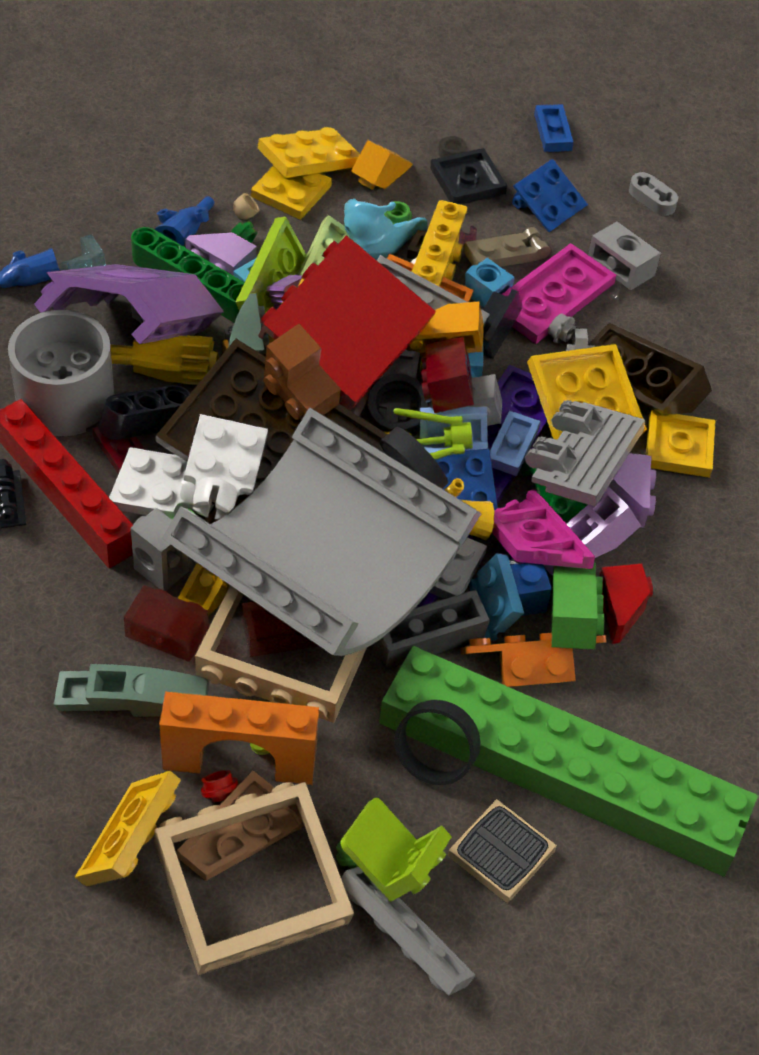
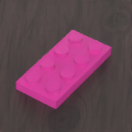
M570 243L502 294L508 297L512 289L519 291L522 310L512 327L537 344L548 335V328L555 317L559 314L572 317L615 284L617 275Z

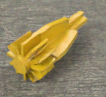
M181 335L139 344L134 339L133 346L110 344L112 364L133 365L134 372L167 382L198 385L219 359L218 352L213 351V337Z

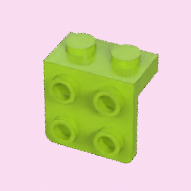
M374 798L361 811L341 839L340 844L347 855L386 898L392 902L410 891L412 894H416L428 884L431 879L428 874L446 856L443 850L452 836L443 826H440L417 840L381 799Z

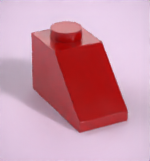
M642 563L601 568L599 576L603 577V612L612 644L621 642L645 611L648 599L653 595L652 580L650 577H646Z

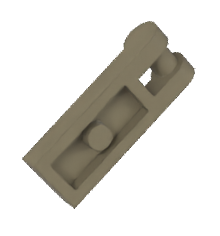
M530 227L523 233L465 242L463 252L472 266L489 258L498 266L503 267L544 259L549 256L551 249L545 241H541V234L537 228Z

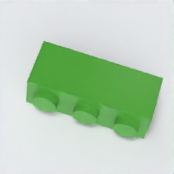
M596 563L590 569L553 565L551 647L595 649L596 635H603V577L596 576Z

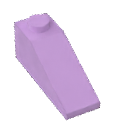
M610 487L606 489L596 507L587 505L566 523L594 554L595 558L617 548L641 527L630 507ZM544 565L547 572L553 577V565Z

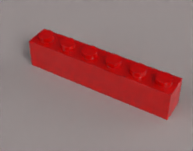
M19 399L0 409V443L105 565L110 569L132 556L131 527H133V524L26 403Z

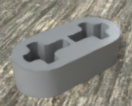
M640 172L632 176L629 193L635 199L658 215L667 216L675 212L678 202V195L675 191L649 173Z

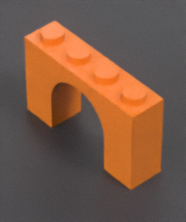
M165 691L159 724L163 770L200 774L204 747L217 741L236 740L258 745L271 753L276 763L275 781L297 784L305 782L307 785H313L319 707Z

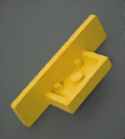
M443 200L438 201L413 266V273L439 287L443 277L453 280L456 265L453 262L460 261L463 244L459 243V236L467 214V206Z

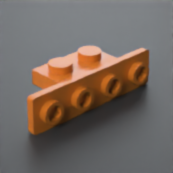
M552 633L539 634L540 641L526 642V635L505 636L504 644L492 645L490 638L469 639L470 646L460 648L461 655L499 652L502 684L507 687L576 681L573 648L551 647ZM606 635L596 636V644L606 643Z

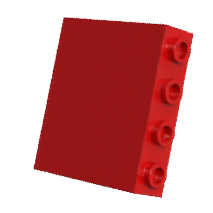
M346 235L339 244L333 241L322 254L324 260L319 265L312 263L301 277L304 281L298 287L294 284L289 287L281 297L283 303L277 310L271 307L260 320L263 326L258 336L263 339L266 334H269L276 340L300 324L321 347L319 365L341 388L340 396L342 400L339 404L351 411L424 330L436 311Z

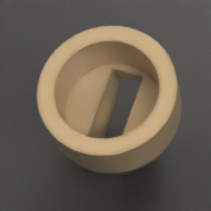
M243 193L234 202L233 209L235 215L242 220L250 219L259 212L257 203L246 193Z

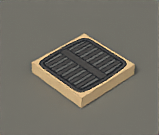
M496 799L449 849L448 857L508 904L555 852L557 845Z

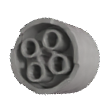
M51 310L28 318L11 335L8 344V355L16 401L22 399L54 436L81 434L86 432V428L100 421L106 399L109 396L115 395L110 340L106 330L97 320L77 311Z

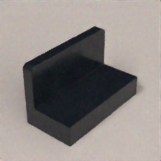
M514 289L511 290L508 297L494 291L483 309L490 314L483 329V355L494 359L522 310L519 291Z

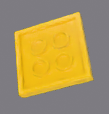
M616 344L534 355L527 361L553 439L558 440L562 431L553 427L550 420L556 412L560 411L558 409L564 400L585 402L643 419ZM646 425L644 426V431L642 432V434L647 430Z

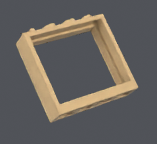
M230 585L195 655L196 675L209 679L212 684L220 683L235 688L239 693L246 696L255 695L274 703L319 707V718L335 723L366 648L353 654L345 655L330 691L217 653L215 651L244 595Z
M293 782L283 783L271 790L272 793L257 797V794H248L238 798L234 805L220 808L219 805L209 806L199 811L198 816L183 820L182 817L171 818L161 823L160 828L155 829L154 843L198 975L350 923L354 912L305 782L294 785ZM297 804L333 904L207 946L173 843Z

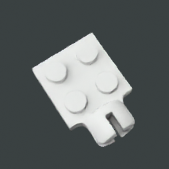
M200 414L184 473V481L196 485L192 504L193 509L198 514L208 518L211 504L215 502V507L217 508L215 520H219L234 509L239 495H251L253 493L268 429Z
M130 447L109 498L121 511L148 515L157 507L169 518H173L180 506L195 511L192 503L196 485L184 481L187 462L179 456Z

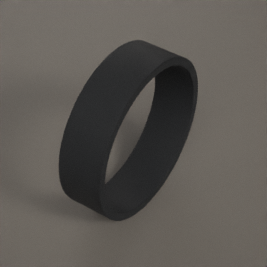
M395 427L380 441L381 448L386 455L440 488H444L448 484L446 475L435 459L413 436L402 428Z
M427 700L414 706L400 722L395 733V749L402 765L417 779L433 785H448L462 779L468 773L480 752V734L473 719L459 706L444 700ZM421 713H437L454 721L463 730L469 743L470 758L468 764L461 769L444 772L434 770L421 763L414 756L407 743L406 726L408 720Z

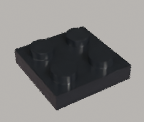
M484 148L431 159L430 169L450 202L461 205L506 194L507 184Z

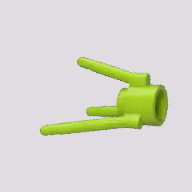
M400 408L393 410L396 415L450 424V427H443L444 436L416 439L421 445L444 444L445 447H450L430 453L435 460L453 454H465V449H472L473 447L471 422H462V416L448 417Z

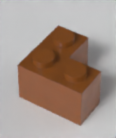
M300 324L266 346L264 383L272 394H278L283 399L290 415L294 419L302 421L309 407L322 415L339 404L341 388L319 365L321 347Z

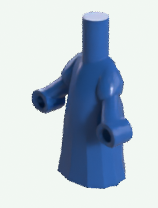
M207 196L197 206L181 209L178 212L168 209L158 211V218L160 223L163 224L156 227L155 230L184 246L186 238L197 233L201 222L209 220L208 211L214 206V200Z
M50 248L29 257L25 256L24 251L14 252L10 264L0 271V287L33 286L51 280L46 272L59 271L53 249Z

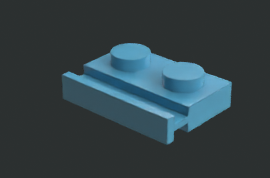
M498 553L477 572L478 577L475 580L471 579L469 583L470 591H477L490 620L484 638H490L491 641H496L499 632L504 633L524 614L508 556Z

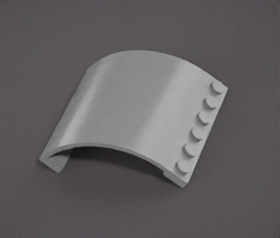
M309 407L292 436L293 442L266 479L240 505L212 524L180 506L162 539L332 655L343 656L361 651L372 645L394 629L412 612L448 568L482 513Z

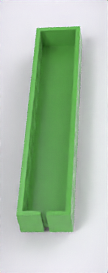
M412 647L382 700L380 724L396 731L403 718L417 704L427 700L451 702L467 712L478 728L481 746L479 755L473 764L474 766L725 877L734 859L758 795L418 647ZM421 713L408 720L406 726L407 736L467 763L469 762L470 747L467 737L454 721L437 713Z

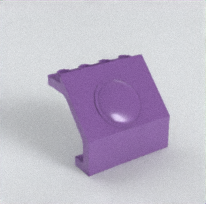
M117 264L46 272L53 281L41 290L42 296L34 303L36 308L42 313L48 311L51 307L54 310H65L69 304L87 302L90 306H97L103 299L107 304H110L119 294L123 295L144 320L132 333L139 344L203 332L224 312L195 274Z

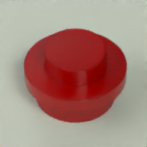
M230 770L216 771L202 779L203 787L201 788V794L204 798H211L213 802L224 801L239 786L237 778L232 777Z

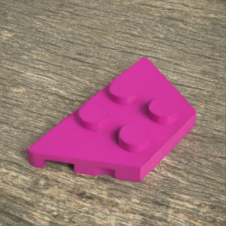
M536 489L528 491L524 501L519 503V501L514 499L508 502L505 507L494 510L492 533L516 562L585 569L594 567V554L545 499L539 495Z

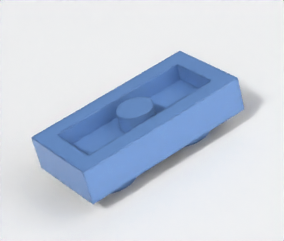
M509 410L490 450L492 468L517 476L525 460L524 457L527 455L539 430L540 421Z

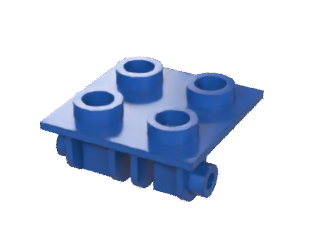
M551 159L513 185L517 191L512 199L513 205L516 208H526L528 206L548 232L588 205L554 159Z
M489 449L465 451V454H453L435 460L448 480V484L442 488L443 490L454 479L459 478L464 482V489L456 498L470 501H491L494 510L498 509Z

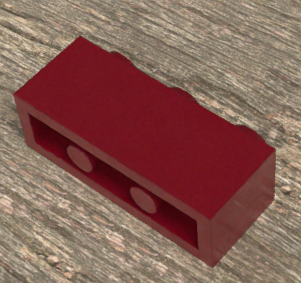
M464 336L426 344V356L421 357L423 370H421L423 378L422 390L425 402H432L434 413L474 405L471 364Z

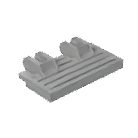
M564 400L558 409L560 411L556 412L550 420L553 427L562 431L558 440L547 439L542 436L541 438L538 437L533 445L534 448L530 449L524 458L529 467L536 468L532 476V482L546 486V492L596 507L644 431L645 419L585 402Z

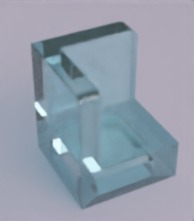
M92 234L80 238L82 256L60 263L61 270L105 265L104 252Z

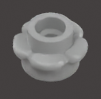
M559 314L555 317L548 328V334L554 338L553 341L555 343H560L562 340L567 342L573 337L574 329L576 328L574 326L575 319L564 314Z

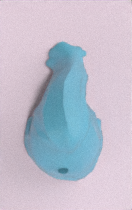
M350 199L345 203L344 207L346 232L355 243L375 260H378L380 255L385 258L389 254L394 255L418 230L427 231L428 220L417 217L409 221L393 224L384 213L393 210L396 205L395 202H390L386 206H377L367 202H360L356 199Z

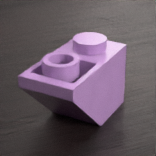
M234 233L189 235L186 238L187 249L233 276L234 270L257 257V246Z
M629 453L608 487L630 507L641 527L644 528L647 516H653L656 497L650 495V489L653 490L655 486L656 470L651 469V456Z

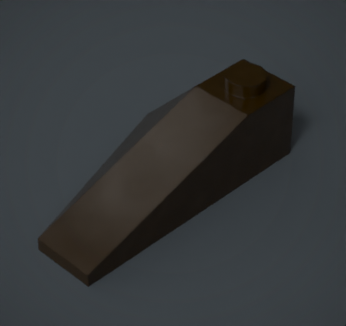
M608 323L589 343V345H595V347L616 344L635 398L641 404L663 415L692 413L712 391L704 366L614 324Z

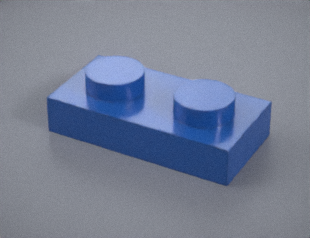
M563 104L536 105L534 116L544 152L572 151L573 138Z

